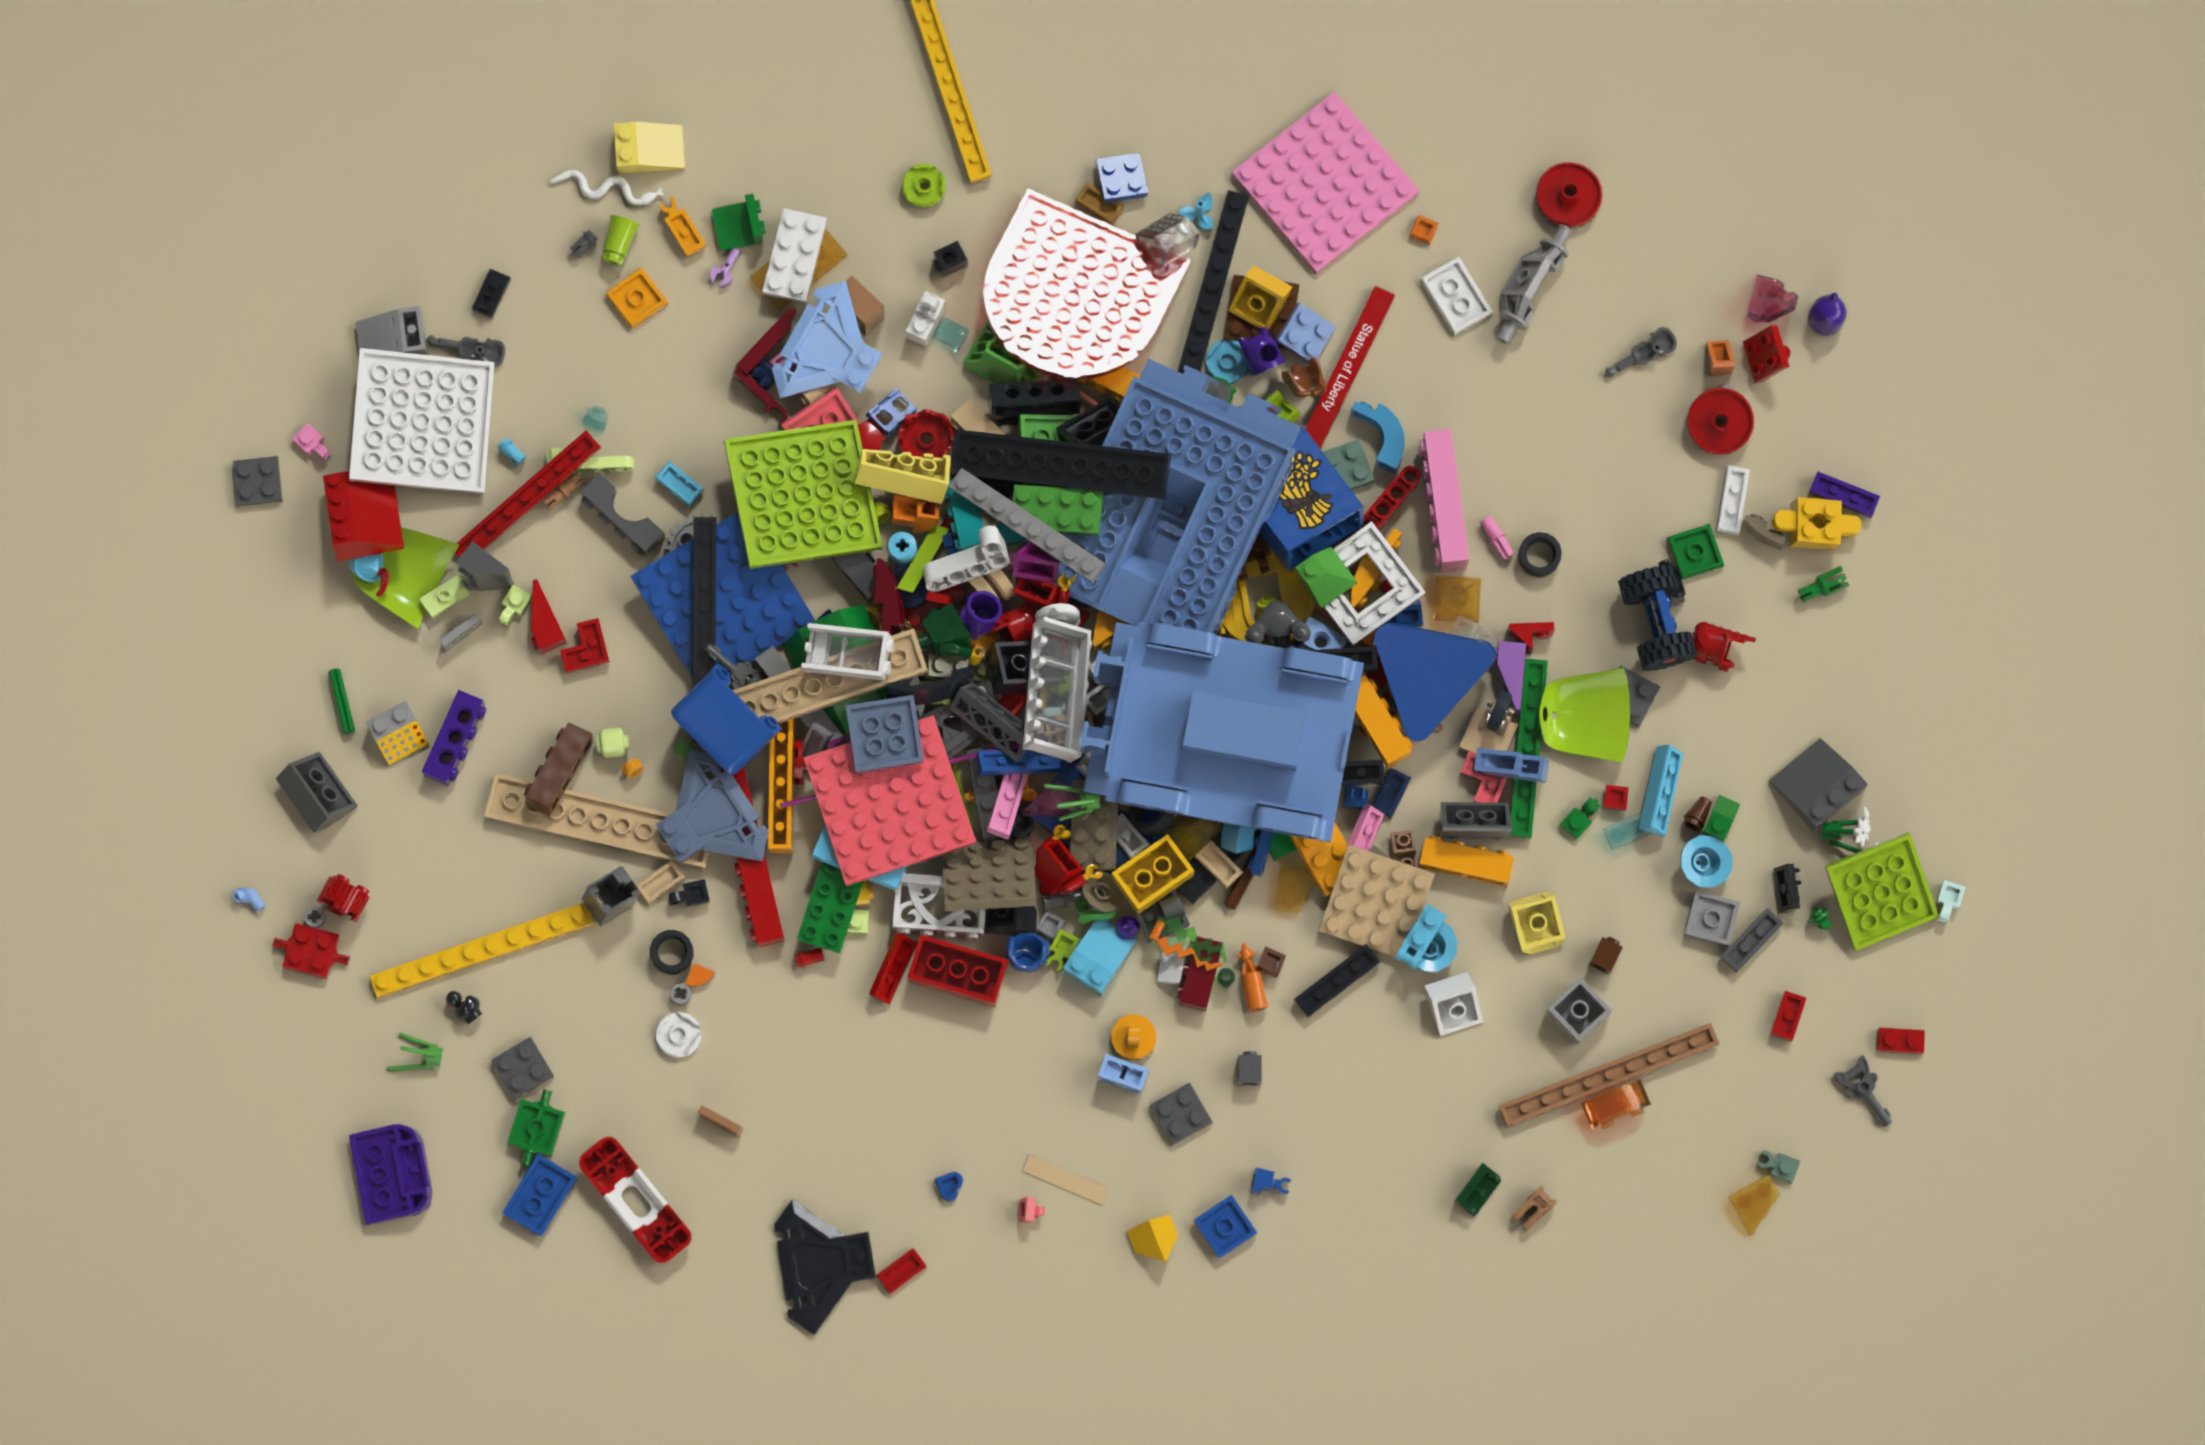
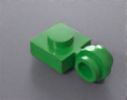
M1590 797L1582 805L1583 812H1580L1575 807L1560 823V826L1577 840L1591 825L1592 821L1586 816L1588 813L1592 816L1600 808L1599 801L1596 798L1593 800Z

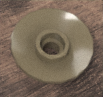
M1093 871V875L1097 872H1103V875L1099 879L1089 878L1087 880L1088 883L1081 886L1084 899L1091 907L1101 912H1112L1118 909L1123 901V893L1112 880V875L1104 871Z

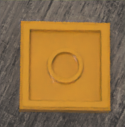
M642 267L605 293L632 329L668 304L666 298Z

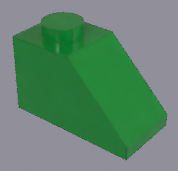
M1719 795L1701 835L1714 836L1724 842L1740 804Z

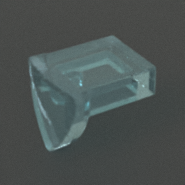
M944 317L934 334V338L952 347V350L957 352L964 344L969 328L963 327Z

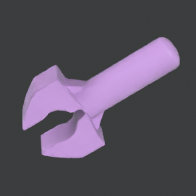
M733 248L722 267L716 268L713 266L710 271L712 284L715 282L716 277L722 275V273L724 279L719 287L724 288L731 284L733 276L730 275L729 271L740 254L738 249Z

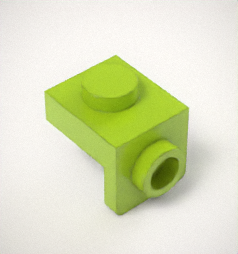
M1279 391L1274 392L1266 399L1267 402L1282 409L1281 414L1278 413V417L1294 423L1301 416L1299 410L1284 400Z

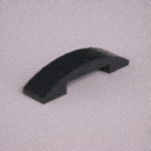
M970 666L951 670V678L912 686L908 679L887 683L885 699L914 695L915 705L930 704L949 699L957 695L960 687L973 682L974 667Z

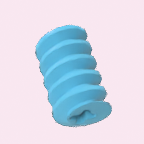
M897 532L889 539V557L893 566L897 568L903 564H911L917 554V545L914 537L906 532Z

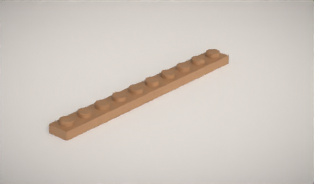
M1711 1023L1516 1098L1498 1107L1508 1128L1718 1046L1719 1041Z

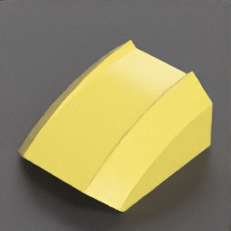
M1540 892L1535 895L1515 899L1508 903L1515 932L1523 953L1532 955L1557 948L1566 940L1556 897L1552 892Z

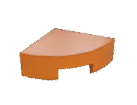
M694 963L685 985L689 987L703 985L713 978L715 971Z

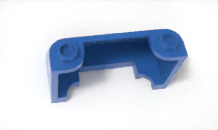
M717 664L672 708L671 714L680 726L726 772L737 774L757 756L782 728L772 716L763 715L759 718L728 687L731 682L730 673Z

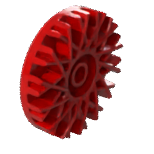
M1564 162L1550 167L1541 176L1537 185L1535 199L1539 212H1542V217H1546L1549 223L1553 222V226L1557 224L1568 228L1575 226L1579 228L1580 225L1583 227L1586 222H1590L1596 216L1601 206L1603 194L1599 179L1589 168L1579 163ZM1569 192V193H1571L1573 196H1572V197H1569V196H1567V195H1565V194Z
M1713 388L1700 394L1690 406L1687 415L1688 432L1694 443L1702 450L1715 455L1730 454L1739 450L1749 440L1754 428L1753 410L1745 397L1732 389ZM1723 417L1725 420L1724 425L1719 426L1716 423V419Z

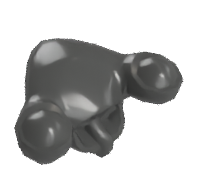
M1274 600L1264 608L1257 621L1246 631L1244 638L1247 642L1261 644L1265 636L1270 645L1282 648L1283 645L1289 643L1291 634L1297 642L1305 643L1310 639L1311 630L1307 624L1295 616L1286 604Z

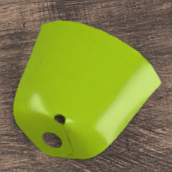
M1618 668L1570 676L1550 682L1545 687L1539 709V720L1544 742L1549 747L1558 751L1622 763L1627 751L1630 729V693L1625 669ZM1544 707H1546V709H1547V720H1546V721H1544V719H1543V709H1544ZM1552 712H1556V719H1552Z

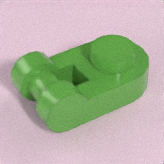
M1084 897L1075 901L1076 909L1079 911L1077 913L1078 922L1081 924L1089 923L1091 920L1111 919L1117 914V909L1112 912L1089 909L1093 907L1086 902Z

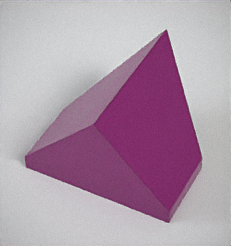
M1028 541L1014 556L1012 576L1057 583L1060 562Z

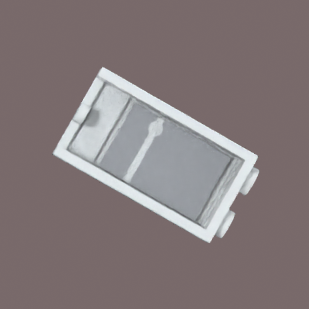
M808 623L807 628L810 630L809 642L805 643L807 657L806 663L801 665L804 672L885 681L886 675L890 674L891 661H888L889 653H893L894 639H892L889 632Z

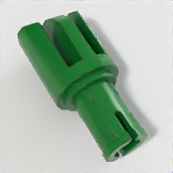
M1842 566L1817 576L1814 583L1798 589L1802 602L1804 603L1820 594L1826 597L1848 587L1849 583L1843 582L1846 580L1845 574H1839L1843 571Z

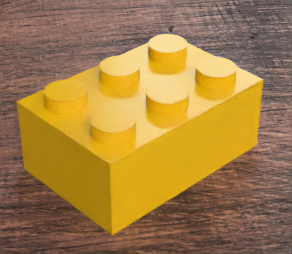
M1168 834L1112 872V880L1137 914H1140L1194 876V869Z

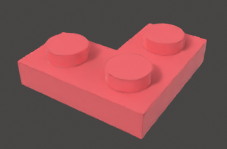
M1468 752L1460 774L1481 782L1473 802L1498 803L1507 778L1474 771L1476 754Z

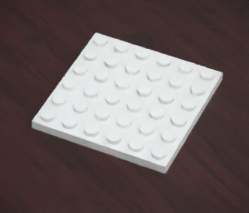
M360 348L349 481L484 494L494 362Z

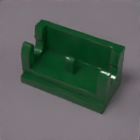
M1482 1163L1454 1203L1475 1217L1502 1181L1500 1176Z

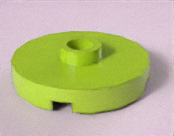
M922 163L914 165L903 177L902 190L904 197L916 207L928 208L936 205L942 200L946 191V181L943 173L931 164ZM922 184L928 185V188L926 190H922L920 186Z

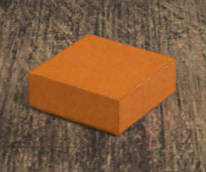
M1418 215L1409 237L1430 245L1438 227V222Z

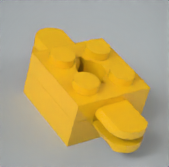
M1798 497L1791 503L1790 510L1781 509L1771 519L1774 530L1790 532V547L1833 551L1841 545V537H1854L1862 527L1859 517L1842 514V501Z

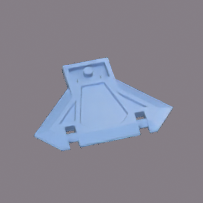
M846 281L818 288L813 294L814 297L818 298L815 306L807 305L780 353L786 357L783 364L780 365L775 362L772 368L780 398L837 382H842L862 393L883 353L862 341ZM826 304L831 306L827 314L822 311ZM793 363L798 364L796 370L792 372L790 368Z

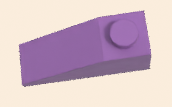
M1499 641L1497 647H1494L1496 651L1495 668L1505 692L1512 695L1510 705L1512 710H1514V714H1519L1526 643Z

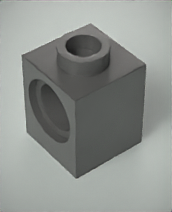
M1244 1051L1243 1055L1238 1056V1086H1261L1262 1055H1257L1255 1051Z

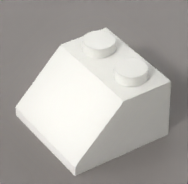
M1468 972L1424 985L1428 1003L1440 1036L1483 1023L1476 987Z

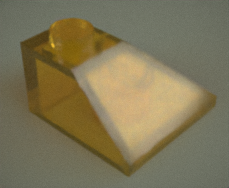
M1436 575L1434 620L1479 623L1481 578Z
M1176 815L1172 824L1161 834L1163 836L1168 834L1183 856L1190 862L1210 840H1213L1222 831V825L1215 821Z

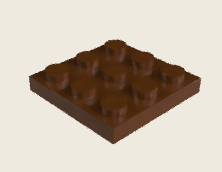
M1233 275L1229 308L1245 276ZM1285 282L1292 286V289L1268 332L1275 340L1279 349L1288 350L1279 344L1276 339L1297 304L1300 284ZM1228 311L1224 340L1230 339L1239 342L1240 337L1250 339L1259 334L1260 328Z

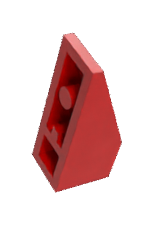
M535 579L533 580L531 631L533 637L530 640L535 650L540 649L543 655L567 644L538 580Z

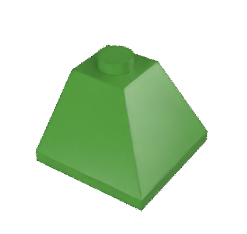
M1332 547L1313 554L1295 567V575L1320 609L1358 583Z

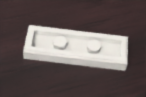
M1727 466L1716 532L1739 535L1750 469Z

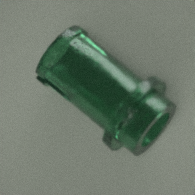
M1223 968L1218 972L1217 980L1221 987L1228 988L1235 981L1233 970ZM1224 976L1229 977V976H1230V979L1226 981V980H1223L1222 977H1224Z

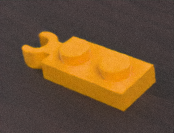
M670 197L672 206L665 208L663 203H660V209L664 214L669 215L664 218V221L688 258L705 248L706 243L684 208L677 210L676 200Z

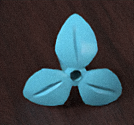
M1211 193L1201 196L1196 202L1195 209L1191 206L1182 207L1178 210V215L1186 216L1183 220L1188 222L1193 221L1197 217V226L1200 229L1212 230L1214 224L1212 218L1204 215L1205 212L1212 209L1213 199Z

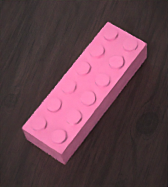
M1451 429L1424 432L1423 439H1420L1418 451L1419 457L1424 458L1421 473L1422 479L1427 480L1426 488H1424L1425 501H1430L1427 516L1428 522L1433 523L1430 538L1431 544L1436 545L1435 553H1433L1434 566L1439 567V573L1466 570L1469 554Z

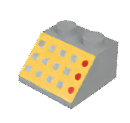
M406 700L366 721L389 766L429 745Z

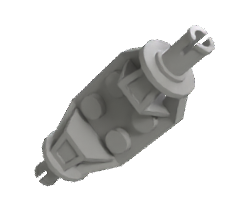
M1559 225L1552 240L1542 239L1540 241L1541 247L1522 256L1500 294L1502 311L1499 313V316L1505 323L1496 339L1501 343L1509 344L1516 329H1527V322L1536 310L1530 303V300L1536 295L1540 282L1546 277L1548 272H1557L1563 259L1568 257L1569 253L1563 246L1572 233L1570 228ZM1513 305L1515 306V312H1514V314L1512 313V306H1513Z

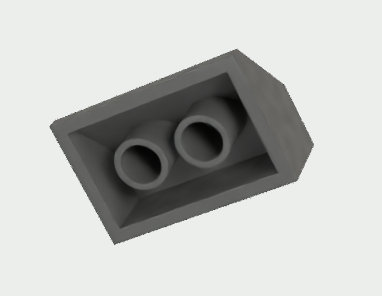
M474 542L469 545L456 561L459 569L458 573L461 574L460 578L463 579L462 583L471 590L475 587L478 591L511 588L514 585L509 569Z
M320 752L289 763L275 778L313 833L330 827L358 807Z
M1441 802V837L1449 839H1501L1510 837L1512 826L1509 803Z

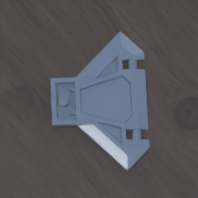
M689 750L676 811L656 824L678 861L682 863L700 850L762 862L769 834L765 825L760 828L757 827L755 821L760 817L733 775L726 771L722 773L719 764L708 753ZM709 772H712L715 777L712 780H709L706 775ZM745 828H748L750 834L747 836L742 831Z

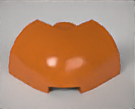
M891 493L889 510L891 513V524L911 527V533L927 532L937 525L939 521V503Z

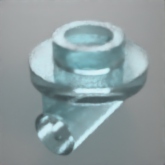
M593 406L587 409L583 423L604 431L609 415L604 408Z

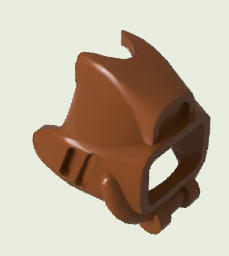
M1315 357L1309 359V366L1307 367L1292 365V373L1290 371H1282L1281 373L1282 380L1296 397L1311 396L1314 398L1319 393L1327 391L1326 381L1323 379L1320 364Z

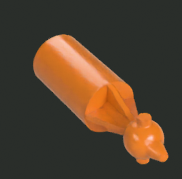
M1242 943L1241 950L1237 953V958H1241L1244 961L1240 977L1248 1012L1261 1011L1268 1008L1261 972L1256 969V966L1251 961L1255 951L1248 948L1246 943Z

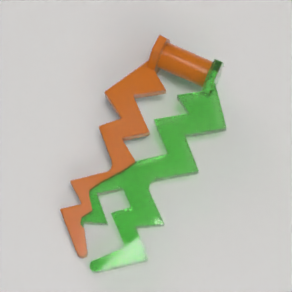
M1160 916L1157 917V922L1148 935V938L1156 942L1167 957L1174 952H1177L1179 959L1194 955L1197 968L1205 965L1206 971L1220 967L1222 963H1211V956L1201 959L1200 951L1204 949L1207 950L1208 955L1220 951L1223 962L1227 961L1223 943L1212 947V938L1198 942L1195 926L1182 930L1180 917L1167 920ZM1168 925L1169 933L1175 930L1177 941L1189 937L1191 947L1183 951L1181 942L1168 947L1167 936L1159 939L1164 926Z

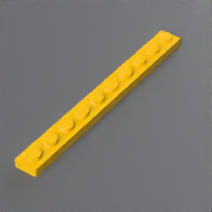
M910 0L970 183L991 178L992 174L934 0Z
M583 902L369 976L376 997L380 998L594 925L595 923L591 912Z

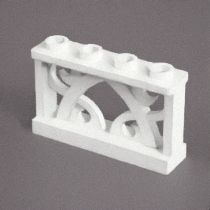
M904 874L895 891L892 924L894 931L904 935H910L911 932H920L921 935L932 937L933 933L942 934L944 938H956V935H962L968 940H979V937H984L986 909L970 910L976 914L978 919L977 923L972 927H966L962 923L966 918L971 921L970 916L964 913L965 910L953 911L945 918L938 920L926 910L923 904L933 900L939 889H944L943 876ZM902 886L908 887L912 901L901 904ZM924 888L929 889L931 892L930 896L920 899L919 896H925L922 894V890ZM914 905L916 909H912L907 916L914 915L916 917L915 921L911 923L903 921L901 912L906 907ZM924 919L930 925L921 924V922ZM955 921L957 927L948 926V925H950L951 923H953V922Z

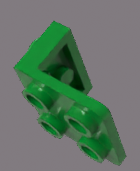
M753 193L745 195L746 202L722 206L712 210L716 236L721 251L764 243L762 234H766L764 220L759 221L758 213H762L760 201L754 199Z

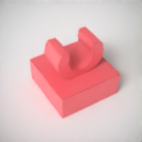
M1026 1197L1019 1199L1018 1222L1029 1223L1034 1221V1217L1044 1216L1045 1207L1035 1206L1036 1198Z

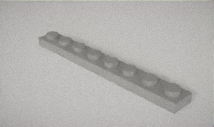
M963 468L960 469L949 484L951 490L1092 584L1106 567L1104 562Z

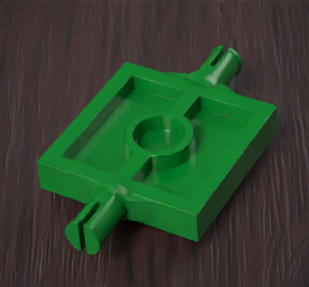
M543 1089L540 1102L520 1100L507 1143L524 1151L520 1162L521 1165L529 1167L533 1154L540 1153L550 1157L553 1155L565 1112L548 1105L553 1093L550 1090Z

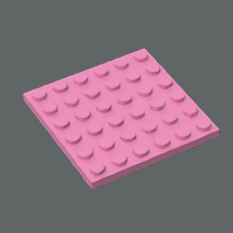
M1335 92L1232 171L1234 178L1316 274L1419 194L1418 188Z

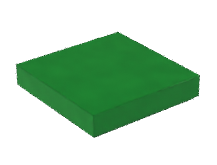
M1710 524L1667 537V542L1681 580L1724 567V562Z

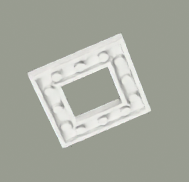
M1371 521L1333 550L1347 568L1367 554L1393 589L1360 613L1355 611L1343 594L1323 608L1350 644L1354 646L1423 597L1426 592Z

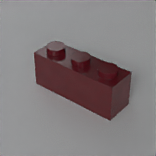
M1196 936L1195 942H1190L1189 947H1192L1199 961H1207L1209 964L1219 962L1223 942ZM1194 955L1191 956L1190 964L1185 963L1182 976L1186 977L1184 986L1179 985L1176 997L1181 999L1180 1006L1206 1012L1217 968L1206 971L1205 965L1197 968Z

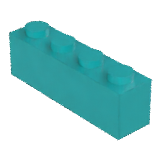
M949 478V484L954 478ZM948 485L944 497L945 501H950L951 504L947 506L949 519L954 518V522L951 523L953 536L958 535V539L954 540L956 551L959 552L980 544L978 532L984 525L980 508L951 490Z

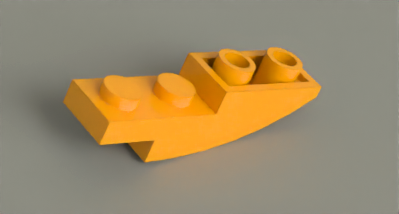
M1396 528L1386 539L1395 552L1402 544V541H1400L1402 533ZM1367 554L1361 559L1355 574V579L1358 583L1351 590L1350 604L1355 610L1357 608L1361 610L1368 601L1366 596L1369 592H1375L1382 583L1380 581L1381 572L1377 570V567Z

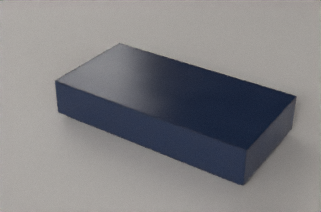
M1390 768L1384 785H1382L1372 806L1382 812L1384 816L1392 818L1411 777Z

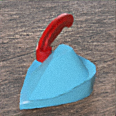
M382 553L350 559L349 569L360 579L367 582H376L381 577L380 590L376 592V596L381 597L389 581V572L383 568Z

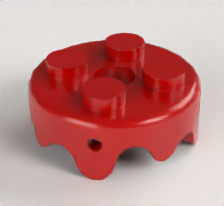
M924 409L915 414H908L904 418L899 430V447L902 452H911L912 456L923 457L925 453L933 454L934 458H942L943 455H950L953 449L954 431L948 417L943 413H937L929 409ZM924 434L931 435L933 437L932 443L928 445L921 443V436Z

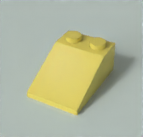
M642 122L614 124L618 174L685 169L682 125Z

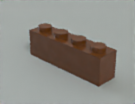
M569 722L565 729L561 728L559 730L555 746H551L548 749L544 765H539L535 772L536 778L533 784L529 783L524 792L526 805L548 816H551L593 744V733Z

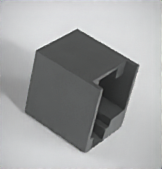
M620 866L588 885L582 901L601 927L633 908L640 891L624 867Z

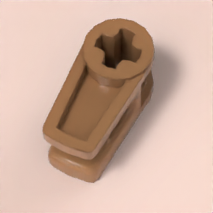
M1542 1186L1511 1216L1517 1221L1531 1207H1536V1212L1531 1217L1529 1216L1528 1220L1522 1225L1525 1231L1557 1203L1555 1199L1552 1200L1543 1191L1544 1188Z

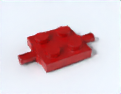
M295 923L292 935L288 941L274 938L272 947L285 949L286 955L282 965L284 969L328 979L330 969L335 962L348 966L350 956L337 953L339 934Z

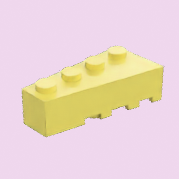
M862 449L856 467L854 484L942 504L949 485L951 455L934 458L933 454L924 453L923 457L912 456L911 452L893 455L891 451Z

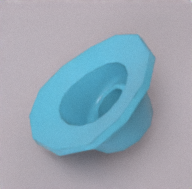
M1698 835L1689 840L1681 851L1680 868L1686 879L1697 887L1713 888L1724 883L1732 871L1733 856L1724 842L1714 836Z
M1444 922L1441 924L1416 967L1426 972H1438L1450 965L1457 955L1458 942L1452 927ZM1410 947L1406 951L1413 957L1416 954V951Z

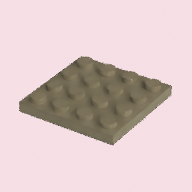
M1032 838L986 842L976 841L977 844L942 855L945 911L1037 906Z

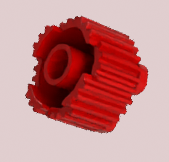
M343 875L329 876L316 902L319 904L326 903L328 911L340 917L346 914L351 916L350 921L357 922L370 898L368 896L370 891L361 885H357V887L349 883L350 880Z

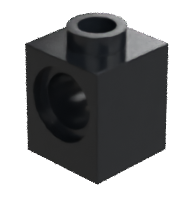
M957 240L934 251L932 263L937 273L941 271L942 275L946 277L967 267L968 259ZM946 256H952L955 260L953 263L947 264L943 259Z

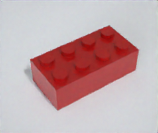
M920 934L907 980L909 983L996 1008L1008 968V959Z

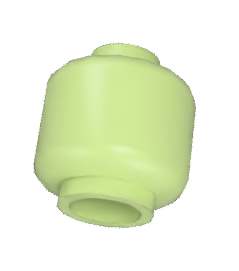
M621 728L602 729L600 734L596 735L597 752L601 753L604 758L621 757L625 753V748H629V736L624 735Z

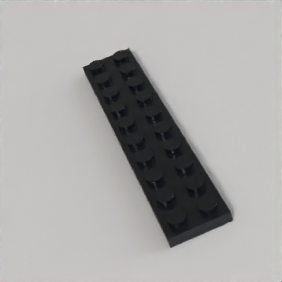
M956 429L950 462V474L957 475L960 469L963 468L976 478L1165 500L1172 455L1169 453Z

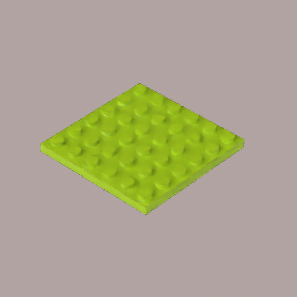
M857 420L724 439V447L749 569L882 549L883 546L871 487L854 484L856 467L862 452Z

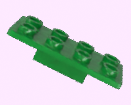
M822 862L797 940L839 954L842 950L864 881L846 886L841 870Z

